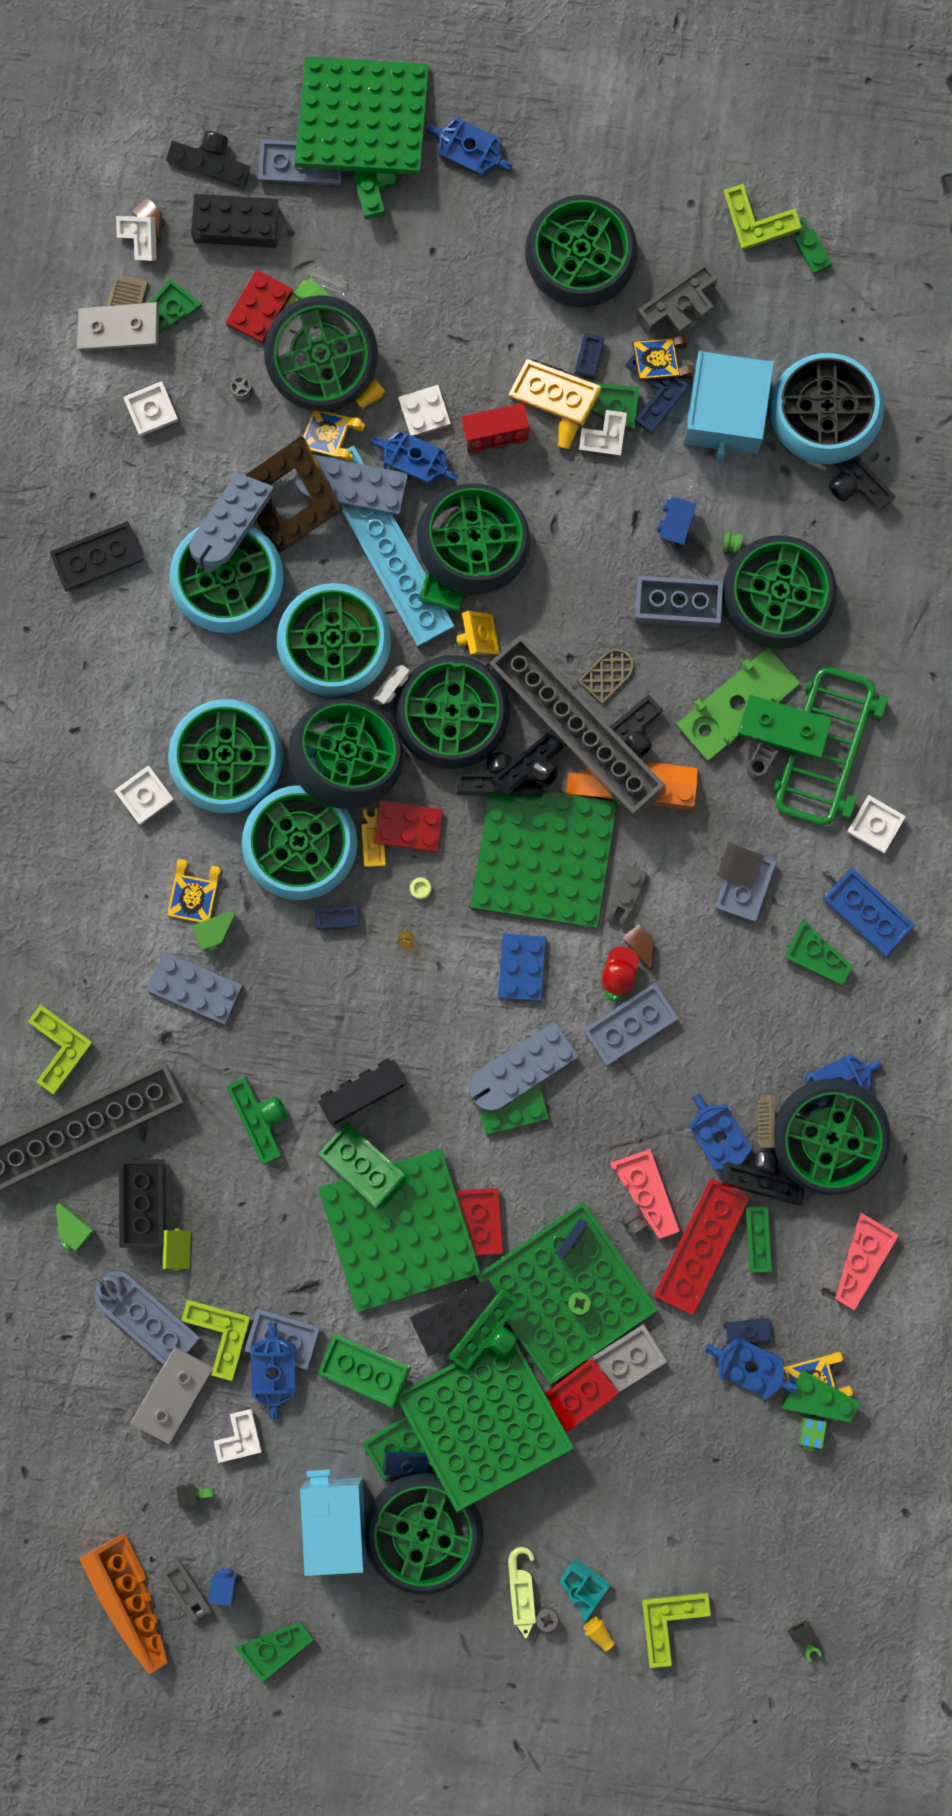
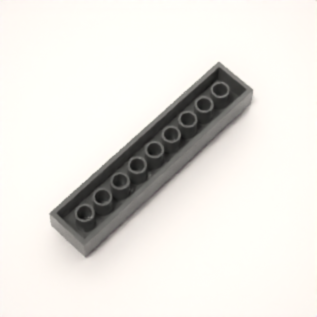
M522 635L516 638L489 663L492 671L634 820L666 792L665 784Z
M168 1064L159 1065L0 1141V1192L186 1104Z

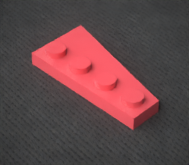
M651 1149L610 1163L659 1239L680 1232Z
M863 1213L859 1214L835 1296L837 1301L852 1310L856 1309L899 1236Z

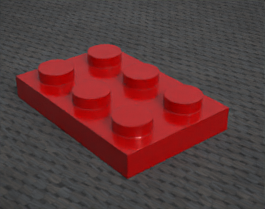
M256 269L229 315L226 325L263 344L271 324L284 308L293 289Z
M380 800L378 802L373 844L436 853L438 852L443 810Z
M498 1188L455 1191L475 1255L502 1254Z
M592 1357L548 1390L545 1396L561 1425L568 1432L619 1394V1391Z

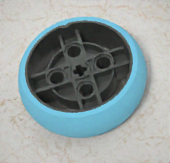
M820 353L805 357L786 369L773 389L769 410L774 432L790 452L812 463L835 464L859 455L872 443L883 422L884 403L882 392L876 379L861 363L841 354ZM816 376V380L808 383L798 396H787L789 391L799 382ZM837 377L852 383L863 395H855L853 390L846 383L838 380ZM822 387H829L831 390L824 391ZM806 406L810 408V410L803 411L801 407ZM849 406L853 410L846 411L843 407ZM790 422H798L801 428L810 436L817 438V441L800 434ZM855 422H866L863 429L856 435L838 442V437L848 432ZM829 426L832 430L825 431L822 427Z

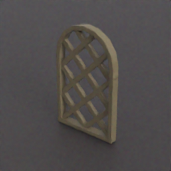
M609 650L601 656L578 682L603 704L628 680L633 670L632 658L624 650ZM613 652H621V658H613ZM610 653L611 659H603ZM603 661H611V669H603ZM613 661H621V669H613ZM624 661H630L631 669H624ZM600 662V669H593ZM624 671H630L624 678ZM590 672V679L583 680ZM592 672H600V679H592ZM603 672H611V679H603ZM613 672H621V679H613ZM583 682H590V689ZM593 682H600L601 690H593ZM603 682H611V689L603 690ZM614 682H620V683L614 688ZM601 692V699L594 693ZM603 692H610L603 700Z

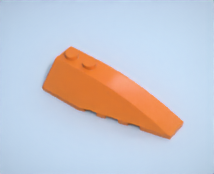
M661 763L646 764L666 787V792L652 806L693 810L698 768ZM589 771L568 773L566 794L616 801Z
M124 1533L79 1557L108 1617L146 1671L151 1674L167 1664L160 1634H157L155 1623H157L156 1616L152 1614L149 1603L151 1601L150 1593H147L144 1584L146 1577L126 1534Z

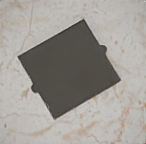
M728 843L724 856L720 858L722 862L716 876L752 889L756 876L760 874L759 868L764 855Z

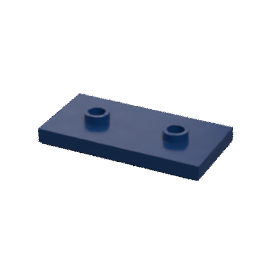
M852 867L822 898L825 903L884 957H887L915 927L910 920Z

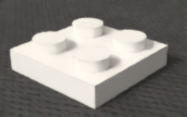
M162 381L123 397L140 437L178 421Z
M438 385L398 397L410 435L417 437L451 426Z
M403 665L395 667L370 701L375 705L390 703L396 695L393 691L398 686L401 687L408 679L406 674L409 672V669Z
M149 765L114 790L139 825H142L174 801Z
M868 795L846 833L884 854L906 816Z

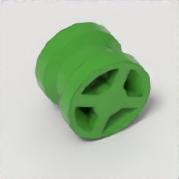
M726 531L722 552L727 553L731 551L737 555L740 552L743 534L732 535Z
M582 1292L574 1293L569 1298V1308L573 1313L582 1315L589 1310L590 1299Z

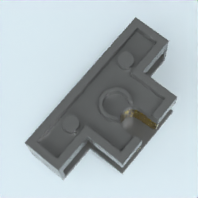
M704 262L640 307L637 311V319L648 334L666 322L676 337L684 335L712 315L710 311L713 310L714 306L705 294L716 287L718 277L709 265Z

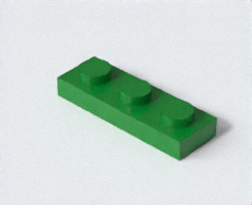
M768 1206L745 1207L749 1273L772 1272Z

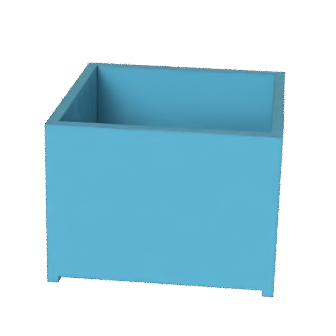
M699 351L695 365L684 444L718 449L716 460L723 461L725 450L758 455L763 440L774 361Z
M331 1469L307 1471V1477H310V1481H305L300 1488L304 1575L363 1573V1566L367 1563V1550L364 1540L363 1478L328 1480V1476H331Z

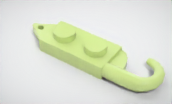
M518 1547L511 1551L508 1558L514 1625H517L524 1637L527 1638L533 1623H536L532 1577L527 1571L517 1569V1556L519 1554H526L531 1562L534 1561V1556L529 1549Z

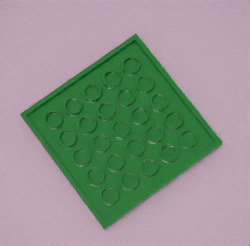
M305 57L295 168L420 175L429 64Z
M543 790L542 797L488 796L470 908L597 929L617 802Z
M442 1148L393 1163L407 1178L379 1209L375 1208L345 1179L318 1187L356 1313L481 1273Z
M584 1202L578 1204L476 1275L480 1283L489 1279L496 1295L503 1287L520 1299L521 1303L507 1319V1322L550 1385L658 1310ZM582 1218L587 1222V1225L579 1235L582 1238L575 1249L570 1247L563 1259L556 1255V1251L578 1220ZM577 1292L586 1294L590 1299V1308L582 1315L573 1313L568 1305L569 1298Z
M515 1343L513 1349L506 1356H500L491 1349L485 1348L468 1370L457 1363H453L402 1390L398 1400L456 1513L574 1450L571 1441L517 1343Z

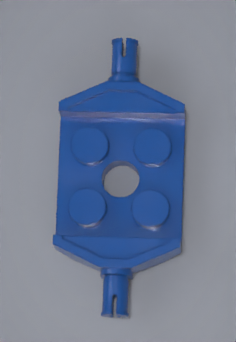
M459 118L450 122L442 130L432 124L427 129V133L440 139L439 158L443 159V157H446L479 173L481 178L498 166L508 172L513 167V163L503 160L500 155L501 138ZM467 141H473L476 146L469 150L464 147V144Z
M400 431L389 440L386 439V441L375 436L371 440L370 445L384 451V469H387L388 465L424 481V487L426 488L440 480L441 477H445L454 483L458 479L459 474L447 470L445 450L410 434ZM416 452L420 454L421 457L413 458L410 454Z
M849 1054L806 1075L805 1085L821 1079L841 1078L856 1083L870 1092V1074L883 1068L882 1064L875 1066L881 1063L879 1059L869 1065H864L858 1058ZM832 1095L818 1097L808 1102V1104H812L815 1108L830 1105Z
M700 1093L692 1097L699 1108V1112L689 1125V1128L713 1169H723V1164L726 1162L742 1166V1162L752 1149V1146L748 1143L728 1109V1105L708 1106ZM717 1131H722L726 1135V1140L722 1144L714 1140V1134Z
M268 1322L269 1335L267 1338L251 1345L252 1397L270 1406V1419H274V1413L275 1419H279V1405L296 1396L295 1344L278 1337L277 1322L273 1323V1328L272 1322ZM270 1367H275L278 1369L279 1375L275 1378L269 1377L267 1370Z
M738 1337L732 1340L725 1348H721V1350L708 1344L705 1350L706 1353L719 1359V1379L721 1380L725 1378L763 1396V1400L769 1398L779 1388L795 1394L798 1385L786 1381V1377H784V1359ZM750 1361L755 1362L758 1365V1369L756 1371H749L746 1364Z

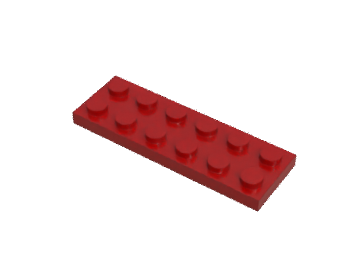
M712 1178L709 1179L653 1296L691 1315L694 1314L750 1197L728 1186L721 1185L720 1182Z

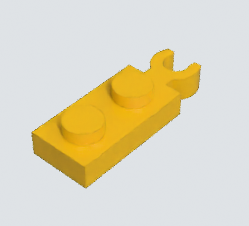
M364 809L362 812V817L366 821V824L360 825L363 868L386 866L384 845L373 844L378 809H374V817L367 815V809Z

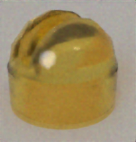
M408 929L406 931L401 930L397 935V945L403 948L413 946V933Z

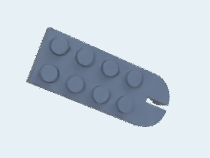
M314 455L340 504L400 516L408 474ZM297 473L295 481L298 490L304 496L311 498Z
M240 473L235 474L190 541L191 556L197 562L200 569L204 566L207 572L215 571L231 558L275 492L274 486Z
M554 1021L477 1071L469 1083L471 1101L478 1094L488 1089L490 1092L476 1100L474 1105L484 1111H497L578 1059L579 1056Z
M114 1271L101 1278L117 1290L115 1294L101 1281L97 1282L94 1291L97 1306L163 1365L174 1346L188 1353L201 1338L129 1274L122 1271Z

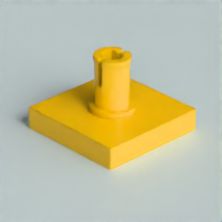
M474 611L462 613L466 633L457 636L458 645L460 647L468 646L471 655L498 656L500 650L493 615Z

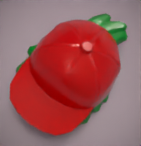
M621 946L613 948L605 960V965L602 966L601 983L606 991L604 996L607 1000L613 999L617 1001L621 996L629 993L633 989L636 980L639 979L638 973L641 970L638 967L639 957L630 948Z

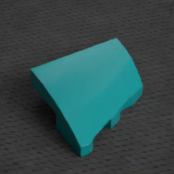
M577 1558L572 1561L559 1580L563 1588L569 1593V1599L572 1604L577 1605L582 1614L580 1618L584 1622L611 1585Z

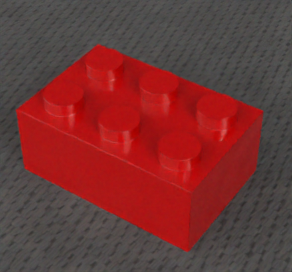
M524 403L461 416L467 452L481 453L486 448L500 449L505 447V444L513 443L518 445L529 439V424Z

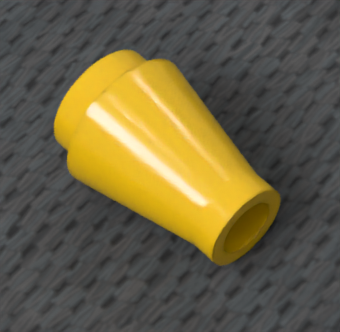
M374 379L364 393L355 401L364 409L366 406L381 399L386 391Z
M564 418L561 419L558 427L557 447L570 449V445L579 428L577 423Z
M594 1617L585 1624L583 1628L586 1631L585 1635L604 1651H608L613 1647L615 1642L611 1639L602 1620Z

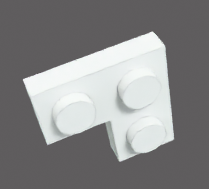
M116 216L117 238H134L135 260H157L155 217Z
M606 410L603 431L582 428L579 450L621 455L627 413Z
M252 1409L230 1414L235 1436L213 1441L218 1463L262 1452Z

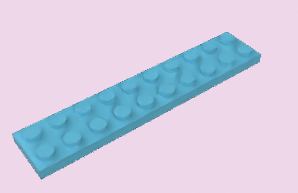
M354 445L349 447L347 450L353 454L351 462L364 465ZM342 505L344 517L417 648L455 628L445 609L418 601L426 574L393 515Z

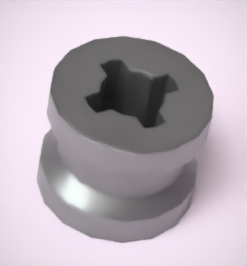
M237 376L231 381L230 389L236 400L245 401L251 397L252 386L247 377Z
M639 1210L621 1221L622 1225L628 1228L630 1236L648 1225L640 1217L641 1213Z
M544 1607L538 1611L536 1623L539 1629L544 1632H550L556 1628L558 1616L554 1609Z

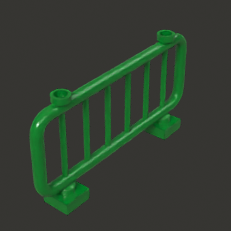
M824 667L816 672L813 681L808 680L805 692L809 694L803 710L810 713L812 711L857 725L852 741L827 734V738L850 745L846 761L825 754L821 756V758L844 765L840 779L838 781L794 767L798 753L790 751L781 780L776 779L773 791L777 792L775 796L776 808L781 813L821 826L831 824L838 812L842 813L840 819L849 821L856 797L848 795L846 801L842 800L863 732L870 712L874 713L872 719L881 721L888 697L883 695L879 696L878 701L874 700L876 689L870 679L834 667ZM831 675L865 686L867 688L865 701L821 688L820 684L823 677ZM818 691L862 704L863 707L859 720L857 721L813 707ZM792 771L837 784L833 801L789 788L788 784ZM786 791L830 804L829 814L826 817H819L787 807L783 802Z

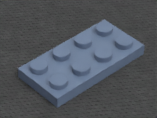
M261 139L259 182L324 186L342 185V170L295 168L297 141Z
M163 952L146 991L226 1025L243 986L167 952Z
M653 983L584 1028L583 1032L607 1066L679 1018L656 983Z

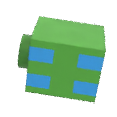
M802 1417L798 1443L803 1445L804 1450L816 1452V1448L822 1449L827 1422Z

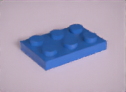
M503 933L498 998L541 1001L546 937Z

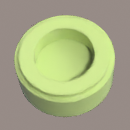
M416 878L410 885V892L418 900L426 899L431 893V884L425 878Z

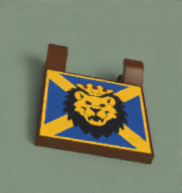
M688 335L632 341L638 380L691 379L695 373L694 366L687 365L679 368L675 349H684L688 346Z

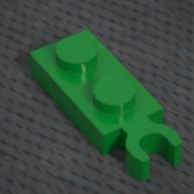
M801 217L802 230L795 232L797 236L794 237V242L812 275H815L831 267L832 262L814 229L807 230L806 219Z

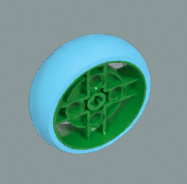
M251 526L243 540L254 545L260 552L249 555L237 547L231 558L217 570L207 572L204 566L200 569L197 565L195 575L185 578L187 565L192 558L190 541L199 527L193 530L179 544L170 566V588L172 596L181 612L196 625L218 633L240 632L259 624L274 609L283 587V565L274 544L265 534ZM244 566H251L252 570L249 573L244 574L241 572ZM227 572H228V574H229V579H228V580H225V579L223 578V577H224V573H227ZM269 574L264 594L255 605L248 609L246 601L255 591L258 578ZM204 580H211L212 584L208 588L201 586ZM237 592L239 596L236 600H229V594ZM204 598L212 605L228 608L230 616L209 614L197 607L192 601Z
M340 583L318 585L298 595L283 613L277 631V651L281 664L287 674L304 689L321 696H346L367 687L381 673L388 660L391 648L389 623L379 604L362 590ZM343 601L352 603L362 609L369 616L374 627H363L355 616L343 610ZM319 603L323 604V611L314 615L304 630H294L297 621L308 609ZM331 615L339 617L336 623L328 622V618ZM353 635L361 637L358 643L354 644L349 641ZM332 636H336L339 639L336 640V644H332L328 640H331ZM310 637L318 638V642L315 645H309L307 640ZM364 650H374L372 658L361 671L345 678V669L355 664ZM294 653H305L315 666L325 670V680L306 672L297 662ZM330 658H340L339 664H329Z
M220 699L196 707L180 721L170 741L168 763L171 776L178 790L194 805L215 813H235L255 806L272 791L282 770L283 747L276 727L263 712L242 701ZM217 717L216 727L205 732L197 744H187L191 734L201 724ZM238 717L254 724L264 736L267 746H256L251 736L238 727ZM224 731L232 732V737L228 740H223L221 735ZM201 752H210L209 758L207 760H200L199 755ZM228 752L231 757H227V760L224 761L221 756ZM246 752H250L253 755L252 759L248 762L242 761V755ZM184 766L196 767L200 776L214 786L213 796L202 792L191 782ZM255 768L265 769L255 786L245 793L235 796V786L245 782ZM229 773L230 779L227 782H221L219 780L221 774Z
M300 785L289 786L270 793L253 808L244 826L242 852L249 872L264 889L282 898L307 900L330 892L347 876L356 857L357 833L353 819L347 809L334 808L315 800ZM305 801L317 804L325 808V810L317 816L305 811L289 813L284 804ZM268 817L273 823L268 836L269 852L259 858L257 838L263 822ZM285 821L292 822V828L288 831L281 829V825ZM315 825H320L323 829L318 835L311 833V829ZM340 827L342 850L337 863L332 869L326 862L331 851V833ZM297 838H299L300 840L305 839V841H303L304 845L302 847H300L299 845L294 846L296 844L295 840ZM280 851H287L288 857L286 860L280 861L277 859V854ZM317 855L318 861L316 864L310 865L307 863L308 856ZM281 870L292 874L311 873L316 881L296 885L282 882L273 876Z

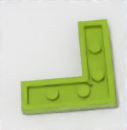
M744 184L723 190L742 250L802 230L796 208L755 222Z
M40 1004L28 1022L62 1048L36 1082L55 1095L93 1042Z
M187 1300L181 1321L223 1332L211 1375L233 1381L251 1317Z
M708 1592L642 1599L649 1667L672 1666L667 1621L711 1616Z

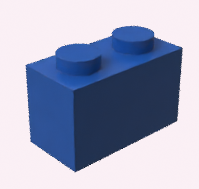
M673 496L671 500L667 499L663 510L667 512L665 521L660 520L657 532L661 533L660 538L684 545L697 504Z
M221 1568V1570L216 1571L212 1576L209 1603L231 1606L236 1597L239 1573H233L234 1569Z

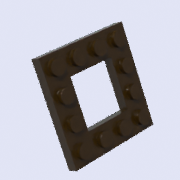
M302 436L245 475L271 485L295 468L313 500L312 504L283 523L271 499H269L257 517L256 521L263 534L271 540L278 553H281L344 510L308 443Z

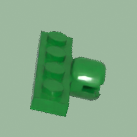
M352 171L364 219L368 220L385 216L380 191L395 187L398 182L397 175L394 173Z
M247 1077L226 1086L261 1164L264 1165L282 1156V1151L272 1132V1127L287 1118V1111L283 1102L278 1097H272L260 1103Z
M502 1287L451 1351L449 1358L468 1370L485 1348L491 1349L500 1356H506L513 1349L517 1339L512 1331L504 1327V1323L521 1303L520 1299Z

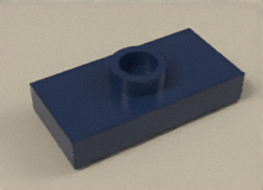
M584 333L574 375L595 379L605 337Z
M358 905L315 908L317 931L360 927Z
M582 1218L578 1220L556 1251V1255L563 1259L570 1247L575 1249L582 1238L579 1235L587 1225L585 1220Z
M769 1318L725 1322L728 1344L737 1337L747 1342L772 1340Z
M386 1452L382 1472L384 1475L396 1476L427 1473L429 1460L425 1453Z

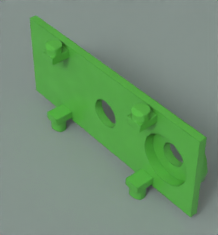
M766 648L752 661L746 658L741 663L744 668L704 701L698 698L693 703L696 708L676 723V726L707 761L736 740L735 738L738 736L749 695L780 703L786 695L800 685V682L770 648ZM734 696L742 697L745 701L744 708L734 710L730 706V699ZM703 725L711 729V734L707 737L699 733V728Z

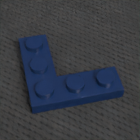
M633 354L625 367L637 375ZM682 379L646 380L645 382L658 391L636 417L634 423L649 434H652L687 390L689 384Z

